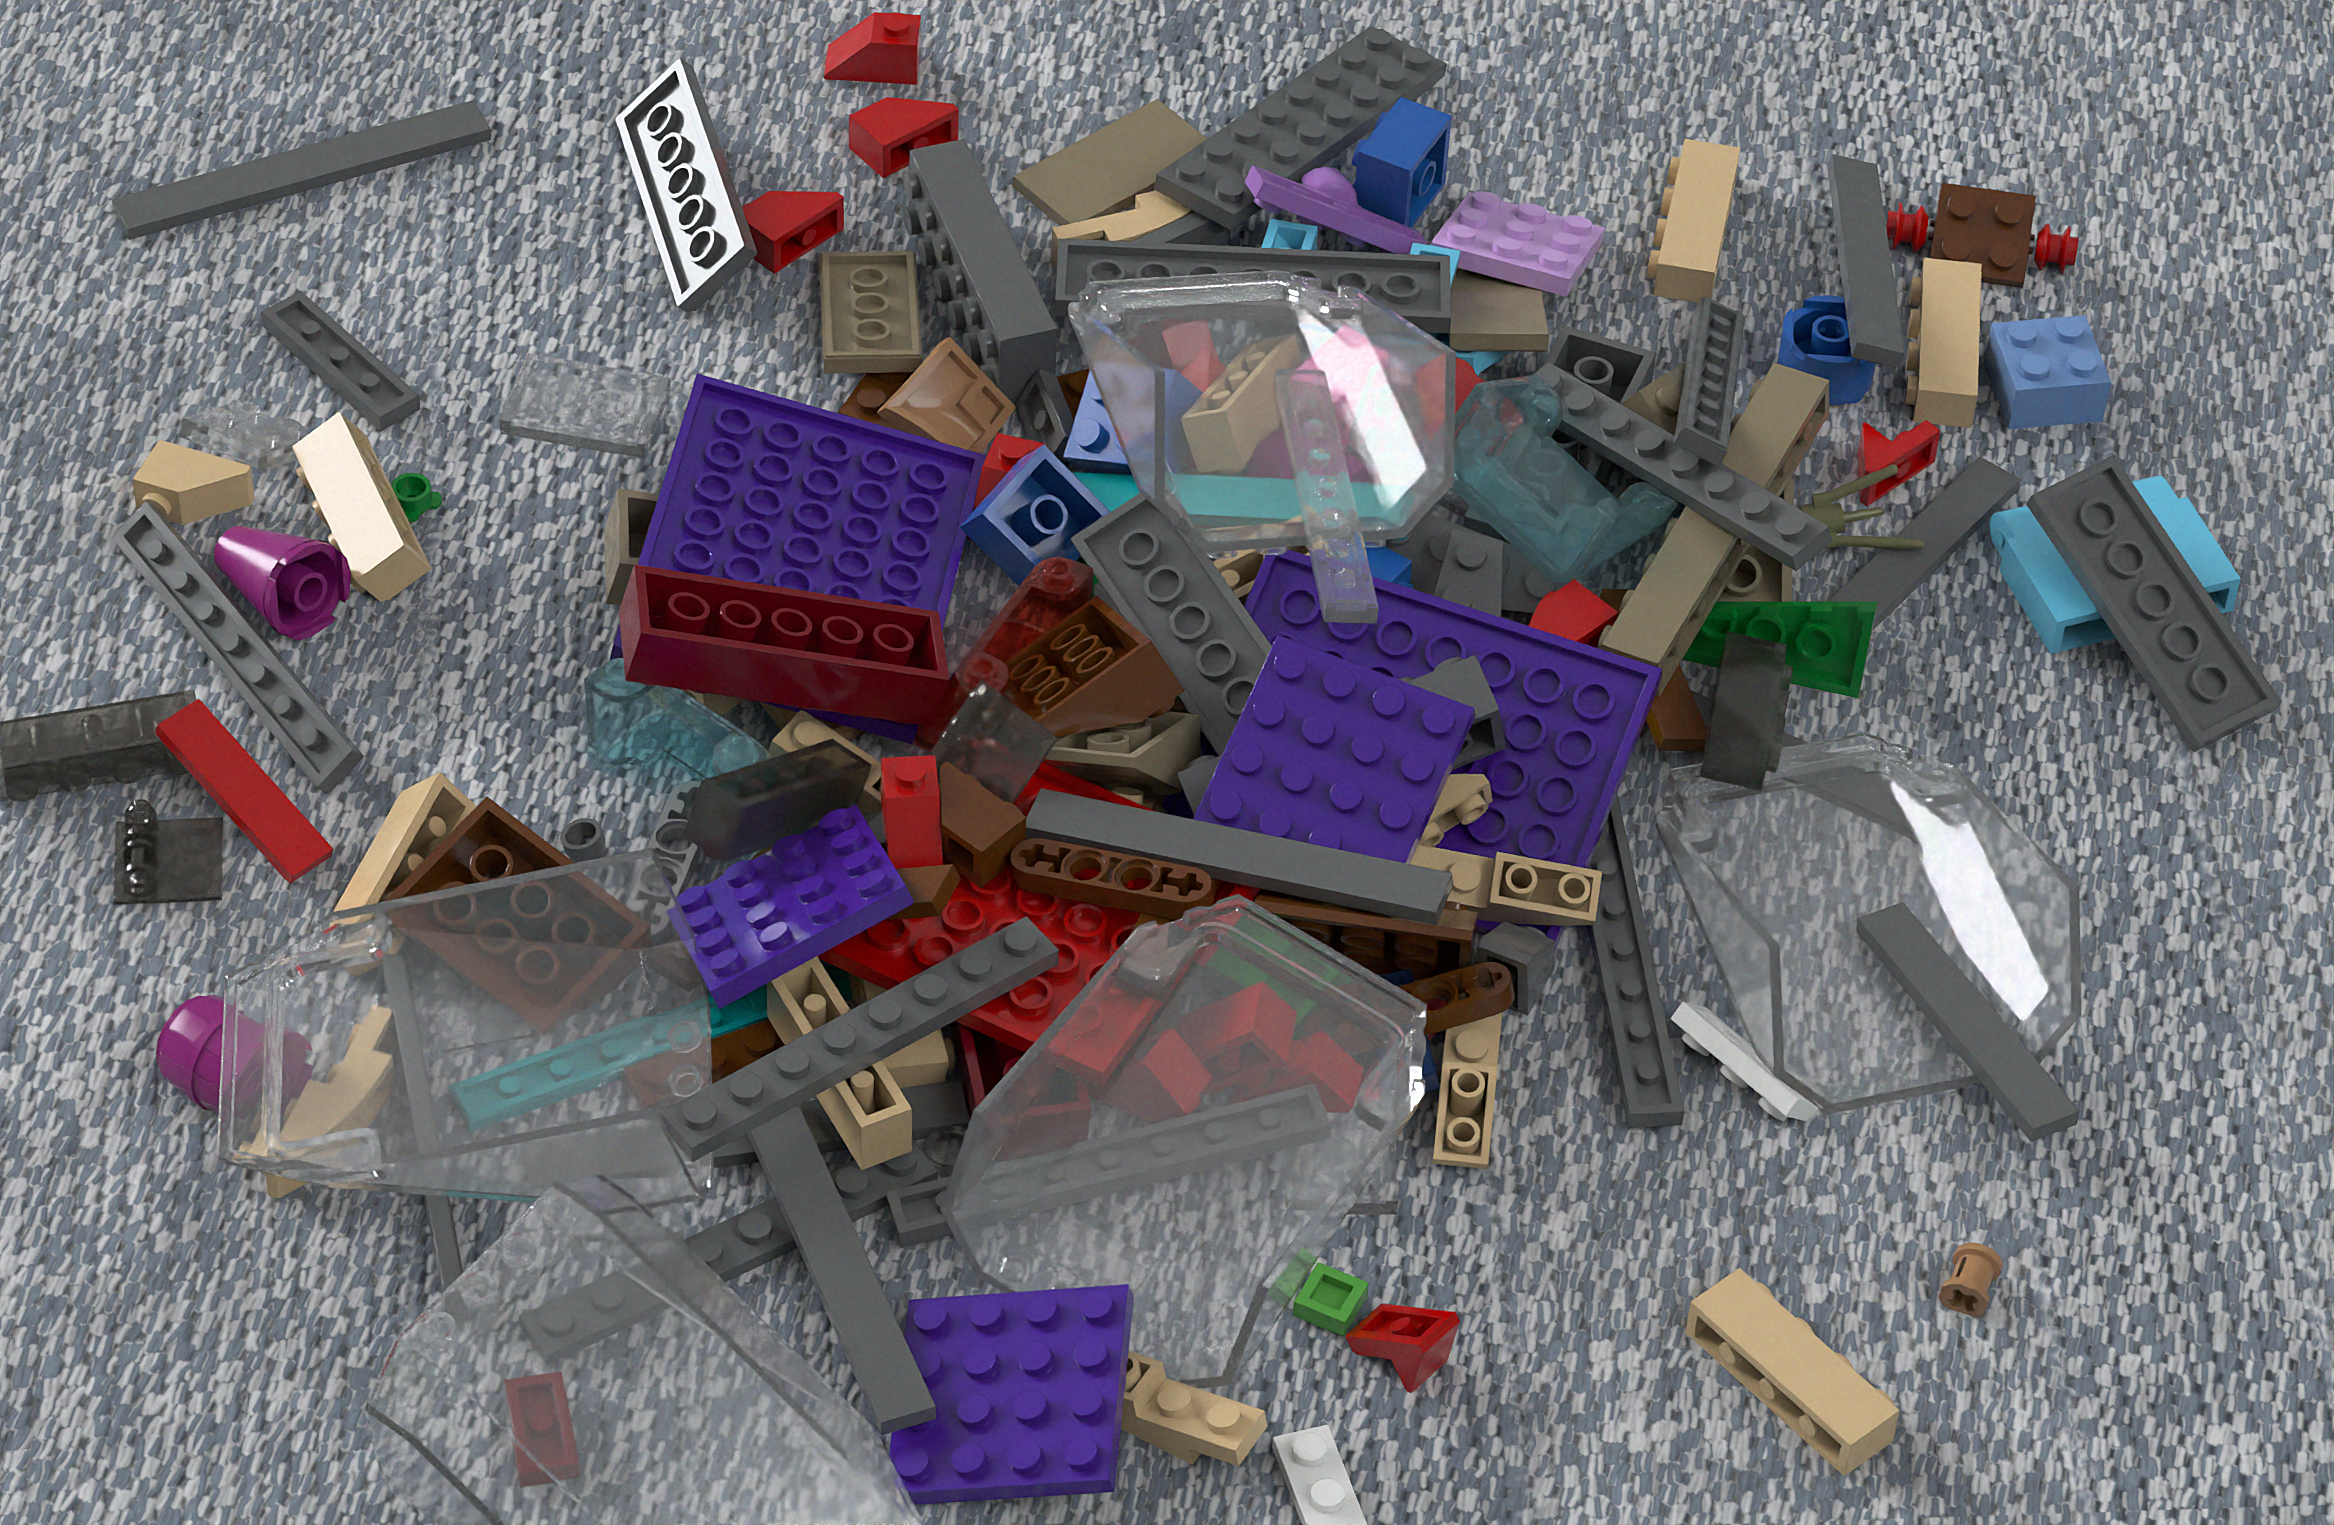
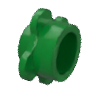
M405 473L396 477L391 483L409 523L418 521L420 515L429 509H437L442 505V495L439 492L431 491V483L424 475Z

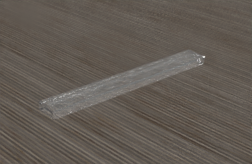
M1276 369L1274 388L1324 622L1377 623L1379 607L1326 371Z

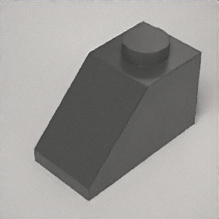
M1505 921L1481 938L1477 946L1478 963L1497 962L1509 970L1515 997L1509 1009L1528 1016L1554 969V940L1548 938L1543 932L1534 927H1518Z

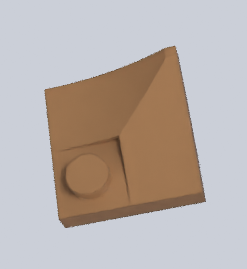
M948 337L937 344L917 370L877 413L883 419L907 433L981 454L1016 409V406L954 340Z

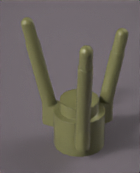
M1890 465L1879 471L1872 472L1831 491L1812 494V503L1799 505L1800 510L1829 526L1832 541L1823 549L1837 546L1922 549L1925 543L1921 539L1837 535L1846 531L1845 523L1881 516L1885 511L1882 507L1843 512L1840 503L1832 504V502L1898 472L1896 465Z

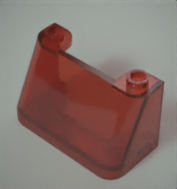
M1050 557L1042 560L1031 570L989 618L948 671L950 680L933 726L918 725L913 742L916 750L924 755H935L936 760L944 763L947 761L954 765L978 734L997 742L998 700L1004 694L1009 684V671L1004 662L1092 599L1093 568L1068 558Z

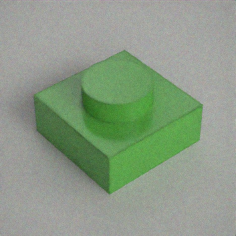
M1317 1262L1294 1301L1293 1316L1344 1336L1368 1297L1369 1282Z

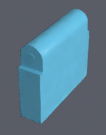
M2160 475L2132 481L2220 612L2233 611L2241 578L2189 498L2178 499L2166 479ZM2028 506L1994 513L1990 520V534L1992 543L2002 557L2000 572L2050 654L2115 639V635Z

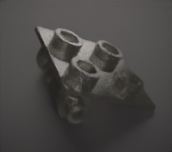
M981 679L974 690L971 689L968 692L969 697L956 716L953 715L950 718L951 723L947 729L941 731L940 734L942 736L929 755H935L938 783L939 767L947 761L963 773L974 776L984 788L1004 802L1008 801L1013 804L1059 738Z
M143 799L133 801L125 810V822H116L113 904L128 905L222 900L223 817L158 820L156 810L151 806L150 802Z

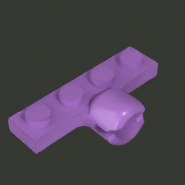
M1252 165L1245 179V184L1255 197L1254 202L1261 208L1275 214H1280L1282 209L1297 214L1296 219L1302 224L1318 226V230L1329 231L1335 229L1339 231V237L1355 246L1364 247L1367 242L1380 247L1379 251L1381 253L1410 254L1413 243L1429 245L1420 231L1372 213L1359 206L1357 192L1347 177L1336 168L1321 167L1313 169L1303 175L1301 181L1304 185Z

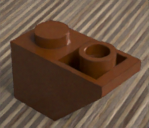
M946 761L939 767L943 862L948 865L953 864L957 872L982 888L1011 865V851L1017 844L1026 840V816L1014 804L1008 801L1004 802L984 788L974 776L963 773Z

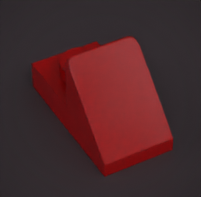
M1925 420L1910 431L1899 433L1891 441L1864 422L1861 428L1857 451L1858 478L1890 465H1896L1898 472L1878 483L1859 490L1860 502L1866 507L1933 464L1936 458L1941 430Z
M1381 1303L1347 1333L1345 1337L1352 1351L1357 1355L1391 1359L1405 1390L1412 1393L1447 1362L1460 1320L1456 1312Z

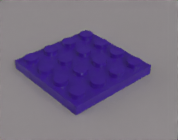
M1277 635L1193 820L1410 864L1476 716L1475 708Z
M855 804L847 809L841 808L829 812L822 817L818 825L799 835L791 834L781 838L772 846L770 851L753 860H742L733 864L725 871L722 877L705 886H694L685 890L677 897L674 903L666 906L720 1009L913 904L914 900Z
M1129 1284L909 1300L904 1338L936 1406V1419L892 1432L884 1495L888 1503L919 1505L1115 1492L1134 1295Z

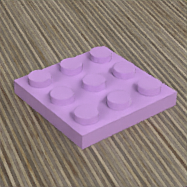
M1468 192L1431 241L1430 245L1460 250L1457 268L1567 296L1597 253L1603 241L1605 228L1592 225L1589 219L1582 216L1570 215L1562 217L1547 213L1545 208L1536 204L1524 203L1517 205L1505 202L1498 195L1491 192Z

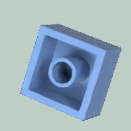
M2086 315L1991 323L1984 364L2008 430L2103 421L2111 380Z

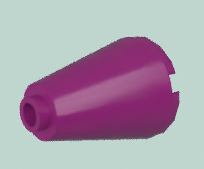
M234 526L228 529L216 544L214 561L217 568L276 632L296 640L311 638L332 624L336 617L331 614L339 600L346 603L349 596L351 571L348 560L342 552L338 551L328 542L247 526Z

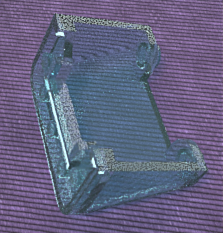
M1538 374L1476 383L1433 448L1432 462L1434 469L1447 485L1551 581L1564 583L1582 578L1656 531L1665 523L1677 506V503L1669 495L1647 482L1630 485L1620 498L1617 499L1555 442L1551 436L1562 420L1563 405L1556 391Z
M623 658L612 659L602 664L584 678L589 762L608 774L615 769V766L623 764L637 765V768L646 772L661 759H665L694 780L708 784L715 794L732 804L721 816L722 825L729 829V834L723 841V853L735 861L750 860L780 830H787L802 815L803 795L801 789L756 739L681 689L656 685L647 686L641 683L625 681Z

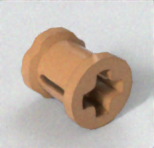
M1964 1243L1959 1245L1954 1252L1953 1265L1955 1268L1951 1278L1943 1283L1939 1299L1945 1308L1976 1318L1985 1313L1989 1302L1987 1292L1991 1282L1997 1280L2001 1275L2003 1261L1993 1249L1983 1244Z

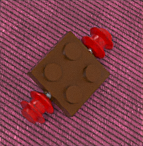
M1942 182L1939 190L1936 218L1930 221V226H1928L1929 216L1924 206L1921 205L1915 214L1905 213L1901 202H1899L1898 212L1888 210L1886 222L1888 239L1893 240L1892 250H1895L1900 241L1910 242L1913 253H1916L1925 244L1926 235H1928V240L1932 241L1930 258L1982 264L1981 282L2023 288L2028 254L2032 255L2033 250L2034 262L2039 271H2042L2046 264L2051 262L2057 263L2060 273L2063 274L2065 265H2075L2079 237L2070 236V226L2066 228L2062 235L2052 234L2049 223H2046L2038 231L2036 241H2034L2035 235L2031 234L2036 200L2034 195Z

